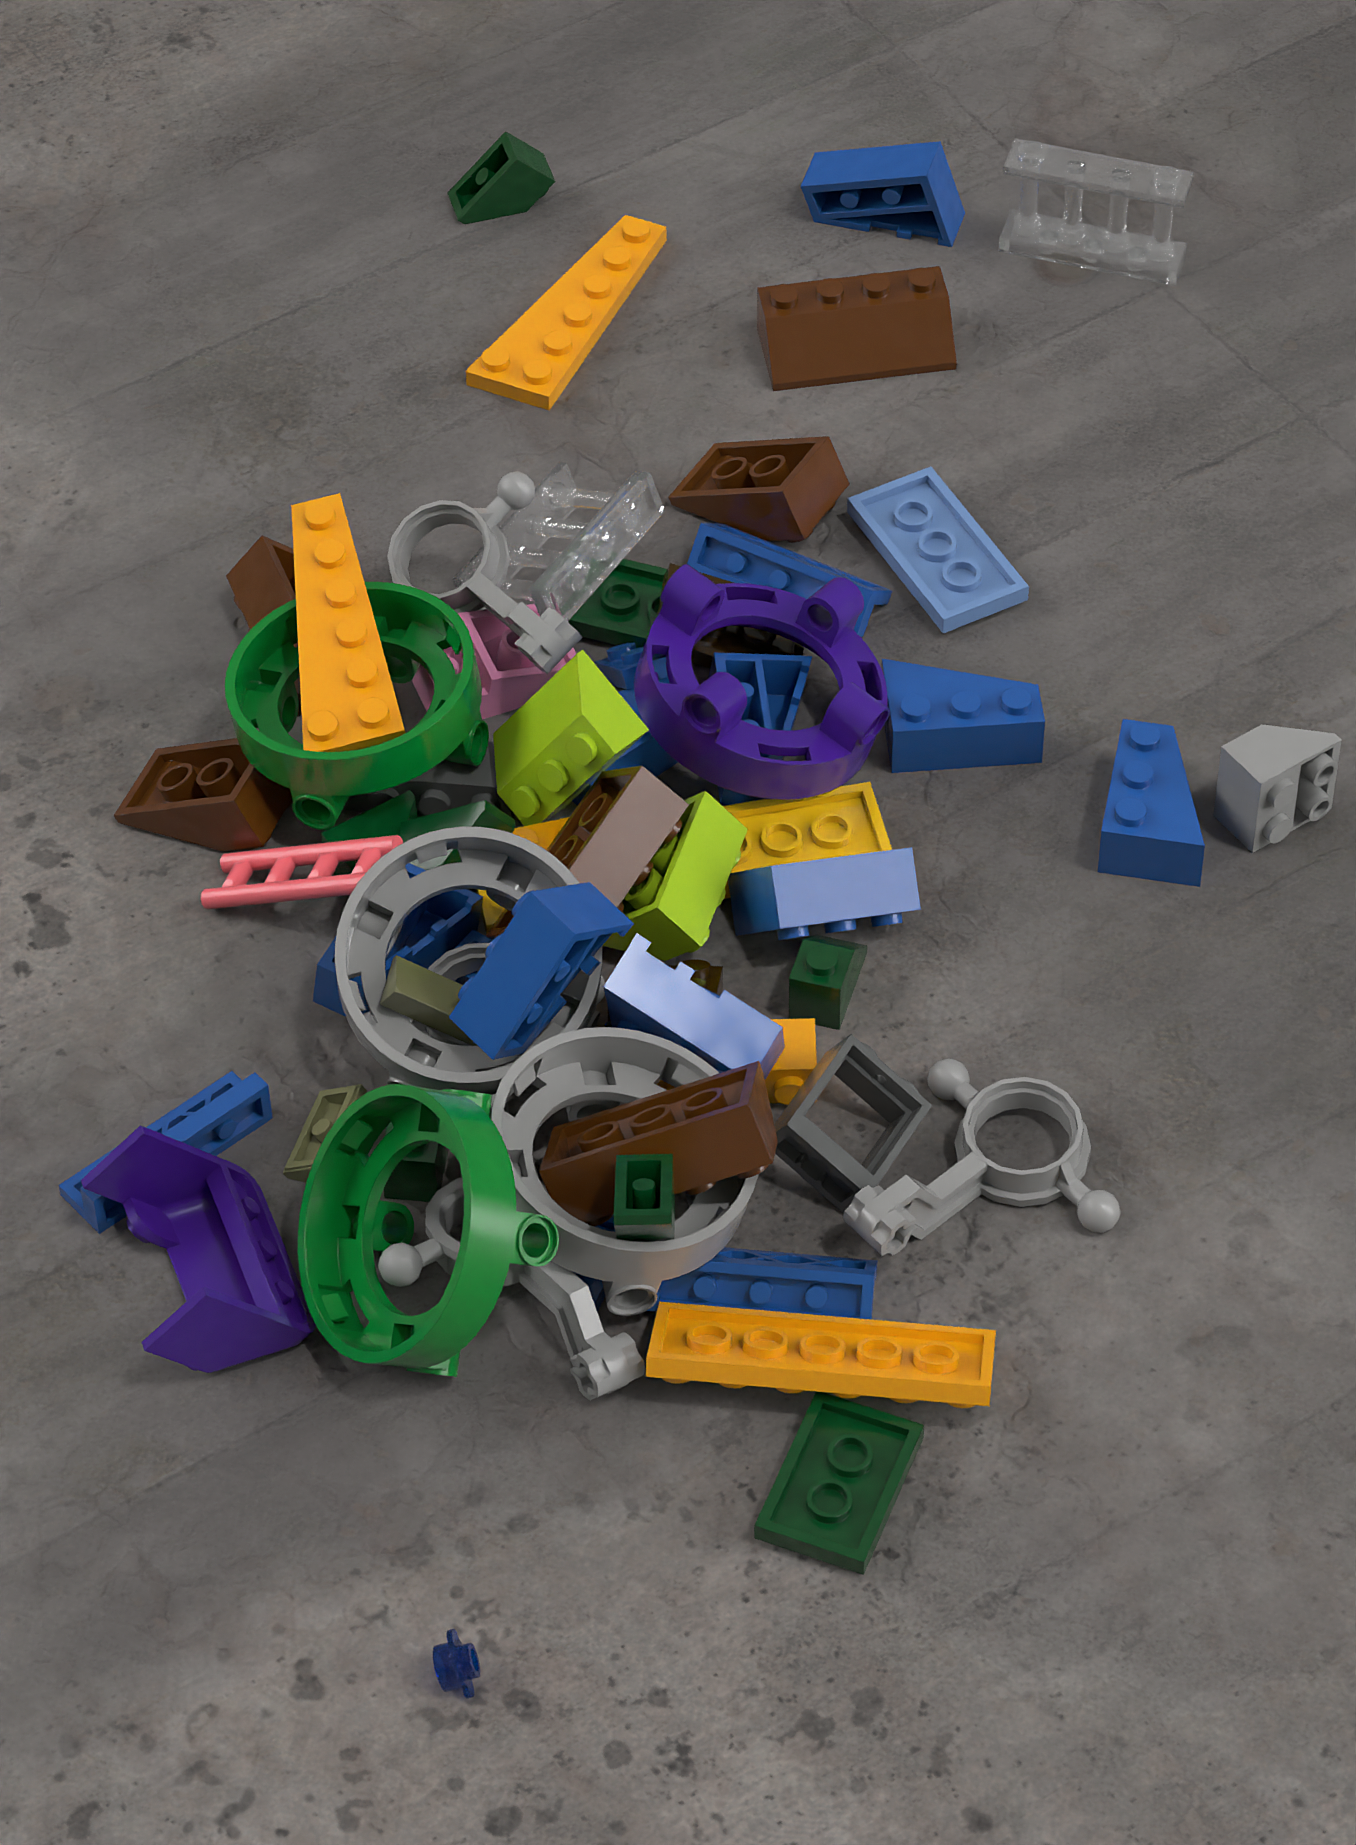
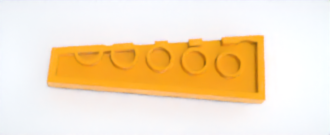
M628 215L623 216L466 370L467 386L550 411L667 241L666 226Z
M338 493L291 505L303 750L315 752L352 751L395 739L405 734V728L341 495Z

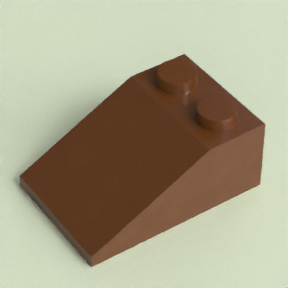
M829 436L722 442L713 444L668 498L671 505L714 522L728 525L766 541L787 540L790 543H795L806 539L812 534L813 528L826 512L835 506L836 500L850 483Z
M237 738L157 748L115 812L114 817L120 824L220 851L253 850L263 847L271 838L272 831L284 811L292 803L290 788L284 787L261 774L245 757Z

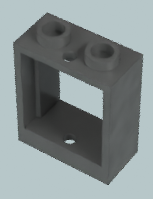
M850 1034L823 1055L774 1124L778 1140L775 1154L844 1214L856 1193L867 1185L871 1188L878 1185L932 1105L918 1093L916 1087L911 1082L901 1078L880 1060L870 1046L860 1042ZM833 1075L837 1076L890 1123L862 1164L857 1162L805 1116Z

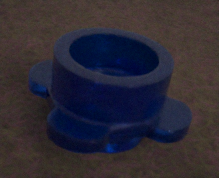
M455 1629L447 1630V1642L433 1647V1664L438 1682L444 1692L462 1688L465 1698L474 1697L472 1679L479 1678L481 1673L476 1649L471 1642L462 1644Z

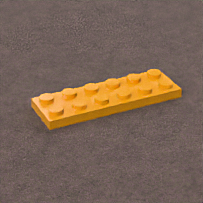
M659 1301L646 1356V1377L662 1378L666 1382L675 1384L700 1381L719 1383L723 1387L733 1389L745 1386L776 1388L784 1393L816 1391L833 1393L841 1398H856L862 1395L890 1398L898 1403H913L920 1400L943 1402L956 1408H971L975 1405L990 1407L996 1330Z

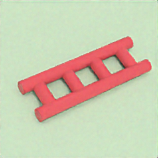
M399 835L225 853L221 856L220 866L222 871L228 874L222 887L204 889L201 893V903L205 909H217L351 895L365 873L381 857L403 844V840ZM358 860L351 874L332 876L339 862ZM314 865L308 878L289 880L297 866ZM271 869L264 883L246 885L253 871Z

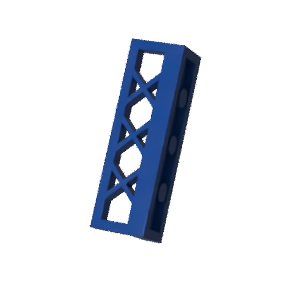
M700 523L687 564L701 573L734 583L773 587L806 599L833 578H846L859 588L864 599V609L853 629L860 637L864 636L874 605L888 604L892 594L890 589L720 523Z
M231 1071L146 1128L217 1156L273 1119L269 1086L255 1072L241 1080ZM114 1149L58 1185L60 1195L99 1234L125 1218L127 1214L122 1203L84 1189L81 1179Z
M724 1247L713 1259L703 1266L679 1277L662 1281L657 1292V1301L647 1311L657 1312L660 1301L872 1319L878 1260Z

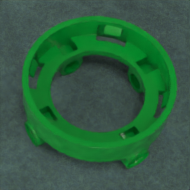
M365 582L391 681L399 684L410 682L420 665L427 670L434 681L432 702L419 723L407 733L379 745L352 751L315 752L303 750V744L288 734L296 722L299 708V699L294 683L300 677L298 647H294V644L298 642L296 599L285 603L260 620L235 649L226 671L225 697L239 746L248 761L261 774L284 787L290 788L293 799V812L305 825L318 830L330 829L335 825L350 795L377 792L405 783L427 772L443 760L479 766L482 763L488 748L489 729L487 723L482 720L480 713L482 686L473 642L468 628L457 612L434 595L397 583ZM452 647L456 655L460 654V651L462 652L463 666L461 673H455L454 666L450 658L443 651L444 649Z
M404 1084L385 1085L371 1090L355 1100L340 1115L327 1133L313 1161L302 1198L298 1226V1263L301 1285L310 1314L323 1337L342 1355L362 1363L407 1368L406 1371L457 1377L460 1351L468 1345L487 1321L502 1291L509 1265L540 1267L548 1264L556 1255L559 1246V1233L553 1220L545 1215L516 1211V1190L511 1161L502 1136L490 1118L492 1095L455 1089H442L440 1091ZM392 1122L394 1128L380 1141L369 1157L368 1153L388 1124ZM437 1142L448 1148L460 1163L464 1191L462 1236L457 1260L441 1300L427 1312L409 1316L398 1310L384 1293L376 1272L373 1251L383 1252L391 1244L403 1242L409 1244L414 1233V1220L411 1212L405 1205L380 1200V1197L391 1173L409 1152L423 1144ZM352 1290L363 1314L369 1321L365 1328L354 1307L351 1297Z

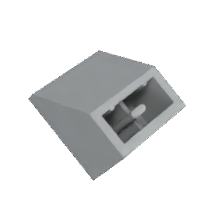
M1261 724L1221 746L1213 816L1252 853L1270 843L1280 842L1291 831L1309 821L1321 819L1332 808L1342 739L1335 733Z

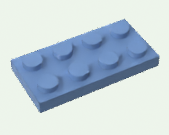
M932 467L847 498V513L942 633L1028 600V584Z

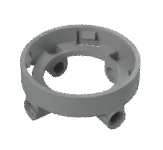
M484 827L445 828L425 833L395 847L381 857L357 883L343 909L337 929L335 968L338 991L344 1013L357 1039L367 1052L389 1071L388 1085L404 1084L440 1091L442 1089H455L492 1095L496 1094L507 1070L523 1055L519 1054L492 1060L478 1045L460 1046L438 1041L419 1031L402 1014L380 1005V1001L386 984V958L399 936L405 917L424 901L453 890L478 889L486 890V894L491 900L503 908L512 911L516 902L529 891L580 884L570 870L544 848L528 839L497 829ZM457 849L461 862L434 867L409 878L405 867L409 862L417 859L420 864L430 859L447 855V850ZM602 946L594 955L601 962L590 976L582 970L561 993V996L567 1003L526 1051L555 1035L596 1027L600 1017V1012L596 1010V1002L601 981ZM361 975L365 999L376 1024L370 1025L361 1011L366 1010L361 999L357 982L349 980L351 978Z
M596 1027L555 1035L538 1043L521 1055L507 1070L499 1084L491 1106L490 1118L502 1136L511 1161L516 1190V1211L548 1216L553 1220L558 1229L559 1246L556 1255L551 1261L578 1274L602 1280L608 1310L616 1315L631 1316L643 1313L654 1306L662 1281L679 1277L703 1266L727 1245L740 1224L754 1191L758 1175L744 1179L738 1178L737 1175L717 1181L712 1188L696 1195L686 1194L690 1207L680 1218L675 1220L674 1240L655 1242L619 1240L616 1238L615 1232L588 1225L563 1210L545 1191L533 1163L532 1148L534 1136L545 1120L564 1107L567 1109L568 1119L571 1122L620 1105V1102L629 1103L666 1091V1089L656 1085L660 1080L676 1088L719 1074L715 1068L702 1058L669 1040L637 1030ZM532 1083L539 1090L526 1100L514 1118L504 1110L507 1098L513 1092L519 1097L526 1087ZM716 1214L719 1215V1216L716 1218V1220L712 1223V1221H713L714 1217L716 1216Z

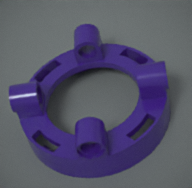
M689 564L681 566L672 575L662 591L661 602H663V605L649 631L634 679V692L638 711L644 724L658 744L682 766L701 778L725 789L759 798L785 800L808 798L829 792L850 780L867 760L875 738L884 726L890 713V709L887 707L888 693L882 669L868 645L853 630L859 615L864 609V599L859 588L846 578L836 577L806 599L781 589L747 583L715 584ZM725 626H742L764 630L792 640L824 660L833 671L840 691L829 705L822 723L816 726L791 731L759 727L741 720L747 705V695L737 678L726 672H717L699 685L692 668L691 655L693 647L709 632ZM655 654L666 655V671L670 684L659 683L658 672H655L652 662ZM760 753L775 756L805 755L806 761L770 759L761 757Z

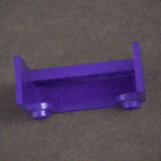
M140 1125L81 1179L84 1189L123 1204L128 1216V1228L137 1239L144 1243L151 1242L166 1248L187 1301L141 1342L144 1351L183 1364L194 1371L199 1370L205 1373H212L297 1346L315 1330V1322L308 1309L303 1290L264 1194L256 1180L239 1165Z

